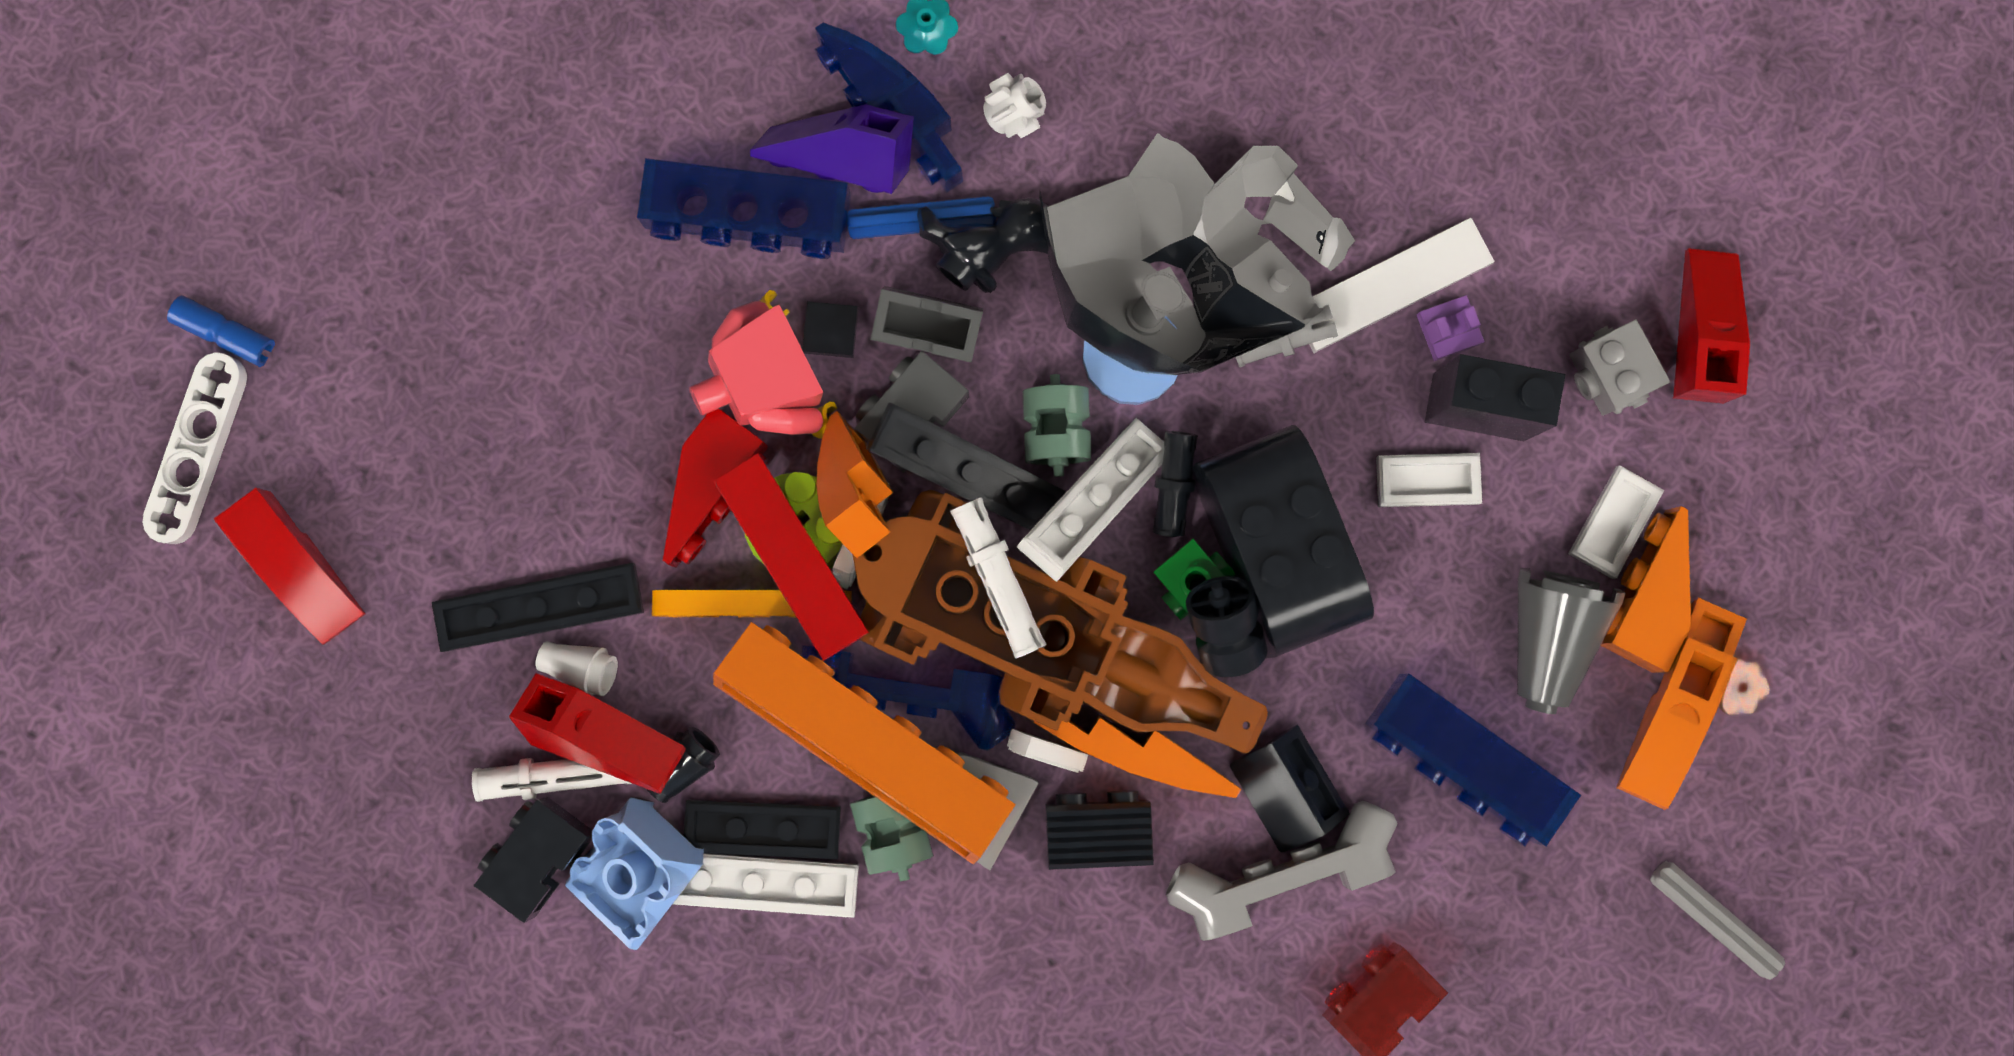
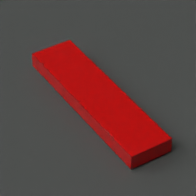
M759 453L713 480L823 661H826L870 633Z

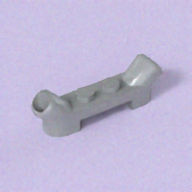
M1360 801L1354 804L1336 845L1322 849L1320 842L1301 846L1290 852L1293 860L1274 867L1271 859L1253 863L1242 868L1243 878L1232 882L1188 862L1179 865L1169 883L1166 897L1169 905L1193 916L1200 940H1212L1253 926L1246 908L1249 904L1339 873L1343 886L1351 891L1392 876L1396 871L1387 846L1398 823L1394 814L1369 802Z

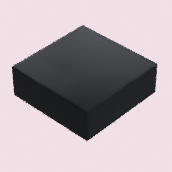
M807 301L802 347L804 354L854 358L858 306Z

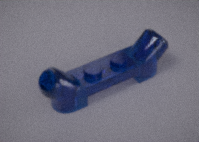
M802 645L801 656L804 659L812 655L822 660L815 647ZM840 651L826 661H823L835 672L832 678L846 688L850 689L852 685H856L871 694L878 701V705L875 707L878 710H886L887 701L906 703V714L936 718L938 709L950 710L979 750L988 751L1007 738L1012 729H1015L1016 721L1008 710L1000 704L999 690L1004 676L954 669L951 689L851 674L854 653Z

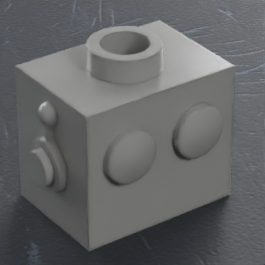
M1637 319L1615 330L1613 327L1609 329L1608 326L1599 329L1593 333L1594 337L1591 340L1580 342L1578 345L1579 349L1569 354L1578 370L1574 375L1578 390L1585 399L1594 400L1602 416L1611 412L1620 414L1626 407L1633 406L1635 409L1648 402L1647 398L1650 397V392L1670 383Z

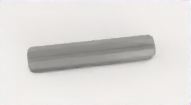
M1665 861L1653 872L1650 878L1653 885L1759 976L1771 980L1783 969L1785 965L1783 956L1674 863Z

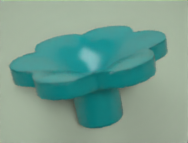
M910 0L908 2L906 12L899 15L895 23L897 31L905 36L904 45L908 51L920 53L926 50L931 54L937 55L946 50L948 39L957 34L958 22L949 15L950 7L945 0Z

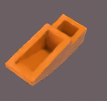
M836 411L829 416L821 441L816 481L818 503L825 526L858 558L890 533L877 505L890 496L893 491L872 452L866 449L867 443L844 417Z

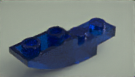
M824 22L815 27L820 46L814 50L829 74L832 75L839 71L849 85L842 90L850 105L857 107L867 104L913 116L912 143L921 155L915 162L925 179L931 186L939 181L946 193L963 182L962 169L941 140V137L952 131L951 117L934 95L897 60L872 43Z

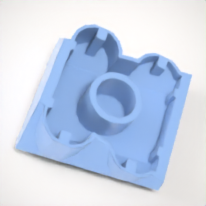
M630 797L619 813L598 820L592 830L594 845L586 855L575 860L570 868V877L566 881L565 886L629 949L637 950L703 865L704 849L695 848L653 808L654 802Z

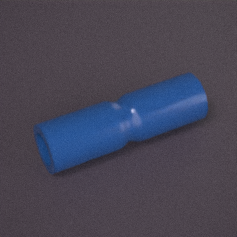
M183 295L177 297L168 310V322L208 342H215L220 348L258 367L264 366L268 357L261 354L263 349L271 352L275 346L274 340L236 321L227 320L222 314Z

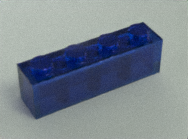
M1409 673L1398 675L1365 723L1376 731L1371 738L1376 744L1394 756H1398L1401 750L1418 761L1414 767L1417 773L1439 787L1444 780L1461 791L1456 798L1458 802L1483 817L1486 811L1495 815L1503 821L1499 830L1523 847H1526L1529 841L1547 847L1581 797V794Z

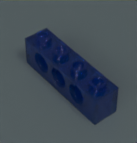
M645 158L637 219L645 229L651 230L650 236L661 240L679 241L681 233L699 235L701 236L700 241L711 246L729 247L731 246V239L749 241L751 242L750 247L761 252L779 253L781 252L782 245L801 248V254L807 257L829 259L831 258V251L844 253L851 192L846 182ZM703 196L707 198V205L701 213L693 216L683 213L684 205L691 197ZM752 202L758 205L757 212L752 219L745 222L733 219V212L739 204ZM793 208H802L808 212V217L804 224L796 228H790L782 224L783 217L787 211Z

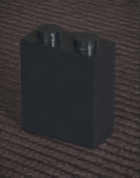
M1460 354L1433 373L1424 423L1524 442L1557 426L1566 374Z

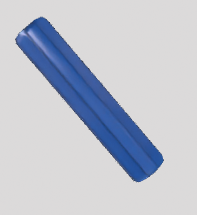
M988 196L851 209L847 214L848 232L852 239L920 233L917 213L919 208L925 206L942 223L958 226L969 223L995 224L996 217L990 211L991 207H995L993 198Z

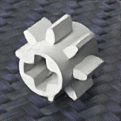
M1006 73L989 84L992 93L985 96L983 109L987 122L996 132L1005 133L1008 138L1015 134L1023 138L1040 128L1037 118L1044 115L1046 99L1036 81L1029 77L1024 78L1022 74L1012 78L1009 73Z

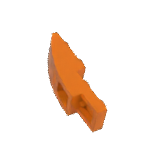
M1699 597L1691 603V628L1669 672H1665L1658 692L1650 698L1618 781L1617 789L1663 810L1669 808L1698 753L1724 695L1738 659L1733 657L1747 618Z

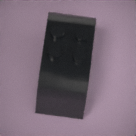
M1296 425L1288 426L1193 465L1192 480L1196 481L1195 487L1224 559L1236 573L1234 577L1248 581L1255 592L1259 610L1257 620L1263 627L1268 650L1265 659L1275 658L1374 617L1371 593L1358 557L1318 460L1306 437Z

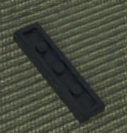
M890 402L866 448L970 501L982 497L986 509L1030 531L1067 492Z
M635 563L432 602L440 652H449L644 613Z

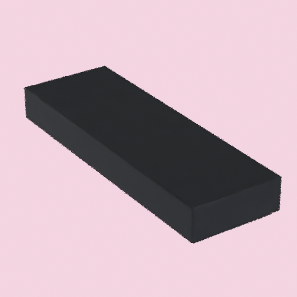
M688 799L685 806L684 837L695 848L704 849V853L838 859L841 806Z

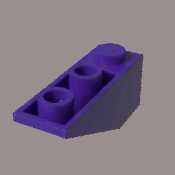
M865 104L770 127L750 149V157L768 161L776 167H791L814 173L819 178L825 180L837 179L856 184L870 192L892 194L910 169L914 117Z

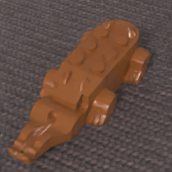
M934 490L922 491L915 499L907 517H897L885 522L890 530L887 536L860 557L856 558L853 555L858 586L867 601L860 618L870 632L861 638V641L912 665L916 663L918 656L927 658L930 649L936 651L939 643L1000 670L1005 673L999 690L1000 704L1055 731L1058 730L1061 721L1067 723L1072 713L1078 714L1084 702L1114 722L1136 732L1186 731L1224 744L1241 753H1248L1254 748L1266 722L1268 712L1265 705L1243 695L1205 671L1204 666L1180 637L1163 629L1124 617L1123 614L1128 605V602L1124 601L1128 590L1123 585L1127 577L1084 557H1079L1056 582L1049 575L1007 556L1012 571L1030 607L1035 623L1047 644L1015 659L1008 642L1009 640L999 622L983 581L975 565L970 567L966 557L970 555L960 529L950 512L967 502L947 493L941 494ZM1244 722L1248 723V727L1246 729L1243 728Z

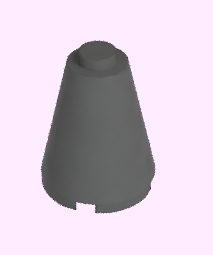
M1520 568L1518 576L1517 694L1527 699L1525 705L1527 708L1542 713L1556 714L1558 707L1570 706L1623 604L1625 592L1613 587L1611 597L1604 595V591L1599 590L1600 583L1545 570L1543 572L1547 578L1543 577L1542 581L1530 578V568Z

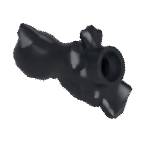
M1036 198L1000 200L999 208H990L993 216L998 218L995 224L969 223L958 226L942 223L925 206L919 208L917 213L920 237L938 245L944 255L935 266L950 282L964 291H967L974 283L983 292L991 293L997 287V283L991 274L997 271L1010 255L1021 251H1036L1048 254L1040 200Z

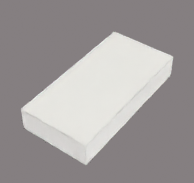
M1480 453L1384 455L1376 457L1378 507L1482 504Z
M1620 465L1616 466L1568 554L1612 579L1617 578L1664 490Z

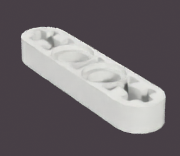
M224 353L208 354L199 360L194 369L143 514L142 523L144 530L151 539L157 542L179 544L190 538L196 529L247 381L245 367L239 360ZM225 363V372L231 374V380L229 384L220 383L214 396L217 399L224 400L222 408L207 401H200L202 393L213 397L216 382L210 379V373L212 370H221ZM210 411L216 417V429L209 437L200 439L193 431V421L200 413ZM193 459L199 465V478L193 485L183 487L177 481L176 470L184 460ZM168 490L176 494L191 496L189 503L177 501L174 517L181 519L178 529L169 528L165 534L166 526L163 523H159L162 513L171 514L176 503V499L166 497Z

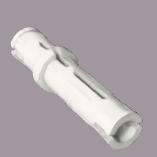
M982 497L951 510L950 512L960 529L970 554L966 557L970 567L975 565L983 581L999 622L1009 640L1008 642L1015 659L1047 645L1035 623L1030 607L1005 553L1009 548L1005 540L1000 542L989 519Z
M532 758L520 759L518 765L483 769L474 768L472 772V789L477 802L512 796H522L523 800H532L536 798L538 793L625 783L632 784L569 759L534 763Z

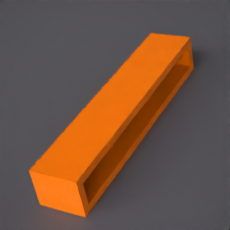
M751 622L713 673V685L964 859L975 864L981 858L1016 805L1006 798L1009 794L1008 790L988 776L983 775L981 779H978L963 768L965 761L951 749L942 745L935 749L919 737L922 732L909 720L899 715L891 719L875 708L878 705V701L864 689L856 685H852L848 689L832 677L835 672L819 658L809 655L807 659H804L789 648L792 644L791 641L777 629L766 625L762 630Z

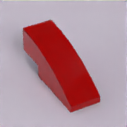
M254 488L214 518V521L255 573L322 645H325L365 615V612L307 533H303L298 529L271 491Z

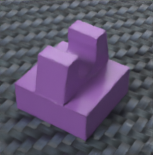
M1467 295L1423 310L1417 314L1434 361L1484 343L1479 329L1481 324L1474 306H1471Z

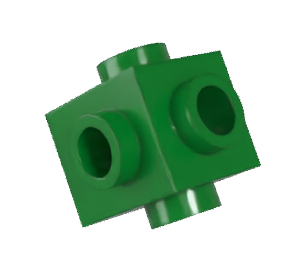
M1194 539L1154 571V574L1169 590L1161 598L1180 621L1188 615L1186 598L1191 592V586L1195 581H1206L1216 577L1236 575L1217 551L1208 557Z

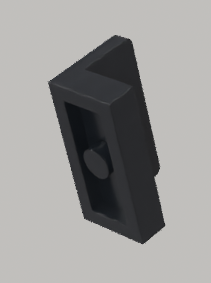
M1298 725L1282 732L1263 747L1236 759L1230 764L1231 770L1280 852H1286L1326 835L1350 815Z

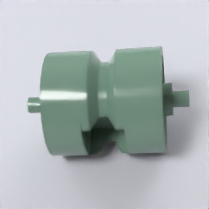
M1060 374L1050 375V384L1023 390V419L1030 423L1032 428L1024 434L1025 463L1035 465L1048 464V467H1053L1054 477L1064 476V467L1069 466V464L1091 461L1090 431L1082 426V422L1090 417L1089 388L1079 385L1061 384Z
M872 795L850 803L856 830L866 834L867 837L861 849L869 875L892 870V873L898 872L900 882L910 879L908 869L912 868V864L934 856L928 833Z

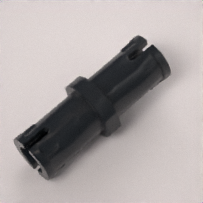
M1165 431L1161 475L1155 477L1154 487L1159 488L1156 517L1154 518L1152 530L1155 534L1169 537L1185 536L1187 505L1190 493L1195 491L1196 483L1195 480H1192L1194 452L1198 439L1196 434Z

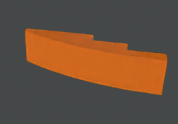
M1100 715L1097 716L1088 731H1085L1071 720L1067 723L1061 721L1056 731L1033 720V723L1078 750L1129 773L1181 789L1236 798L1242 790L1228 778L1159 731L1148 732L1140 744Z

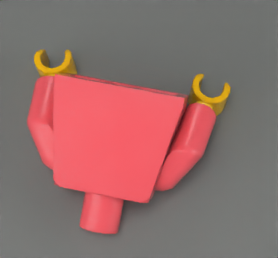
M769 290L759 301L730 310L713 336L712 349L709 350L708 363L714 377L689 387L691 396L700 414L703 416L729 404L740 426L751 424L757 431L789 435L812 434L822 439L828 422L826 414L836 410L837 405L834 402H828L817 409L812 408L820 404L823 390L786 318L790 313L789 310L785 309L783 311L780 304L772 307L770 304L777 297V293L774 290Z

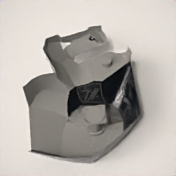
M1157 133L1129 176L1049 207L1043 204L1041 191L1039 190L1049 264L1067 327L1103 354L1132 370L1145 373L1181 375L1206 371L1304 328L1316 315L1325 309L1319 308L1311 295L1310 282L1271 240L1258 235L1262 224L1272 223L1330 271L1345 259L1348 249L1355 240L1342 219L1332 217L1297 178L1294 171L1298 165L1279 146H1253L1214 184L1193 154L1179 143L1166 139ZM1246 197H1272L1263 220L1255 218L1244 208ZM1165 262L1181 268L1192 288L1194 307L1171 267L1157 271L1150 263ZM1165 316L1168 317V319L1175 325V327L1165 318Z

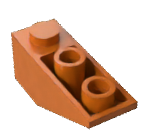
M1682 506L1665 510L1664 514L1657 513L1649 522L1643 539L1648 541L1649 544L1641 559L1634 558L1623 573L1621 584L1626 587L1623 604L1601 644L1602 647L1652 673L1669 672L1691 628L1688 509Z

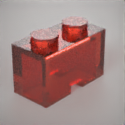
M1393 942L1388 948L1384 944L1375 947L1361 964L1365 971L1351 985L1347 981L1340 983L1325 1000V1004L1329 1008L1322 1016L1362 1056H1388L1404 1039L1397 1030L1411 1016L1420 1023L1448 994L1410 953L1396 942Z

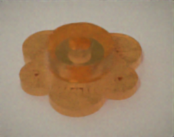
M1737 659L1719 704L1720 709L1725 714L1736 715L1740 712L1753 714L1758 707L1757 701L1765 699L1769 694V682L1766 678L1760 676L1762 669L1757 662L1749 661L1745 663Z

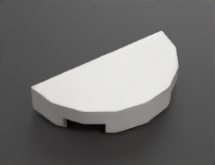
M1015 729L1011 730L1007 744L1008 750L1077 773L1079 771L1083 772L1088 758V754Z

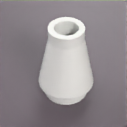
M546 641L540 647L536 657V669L538 671L547 673L559 681L579 688L592 696L594 694L604 696L608 693L613 685L618 668L617 658L608 655L606 648L562 645Z

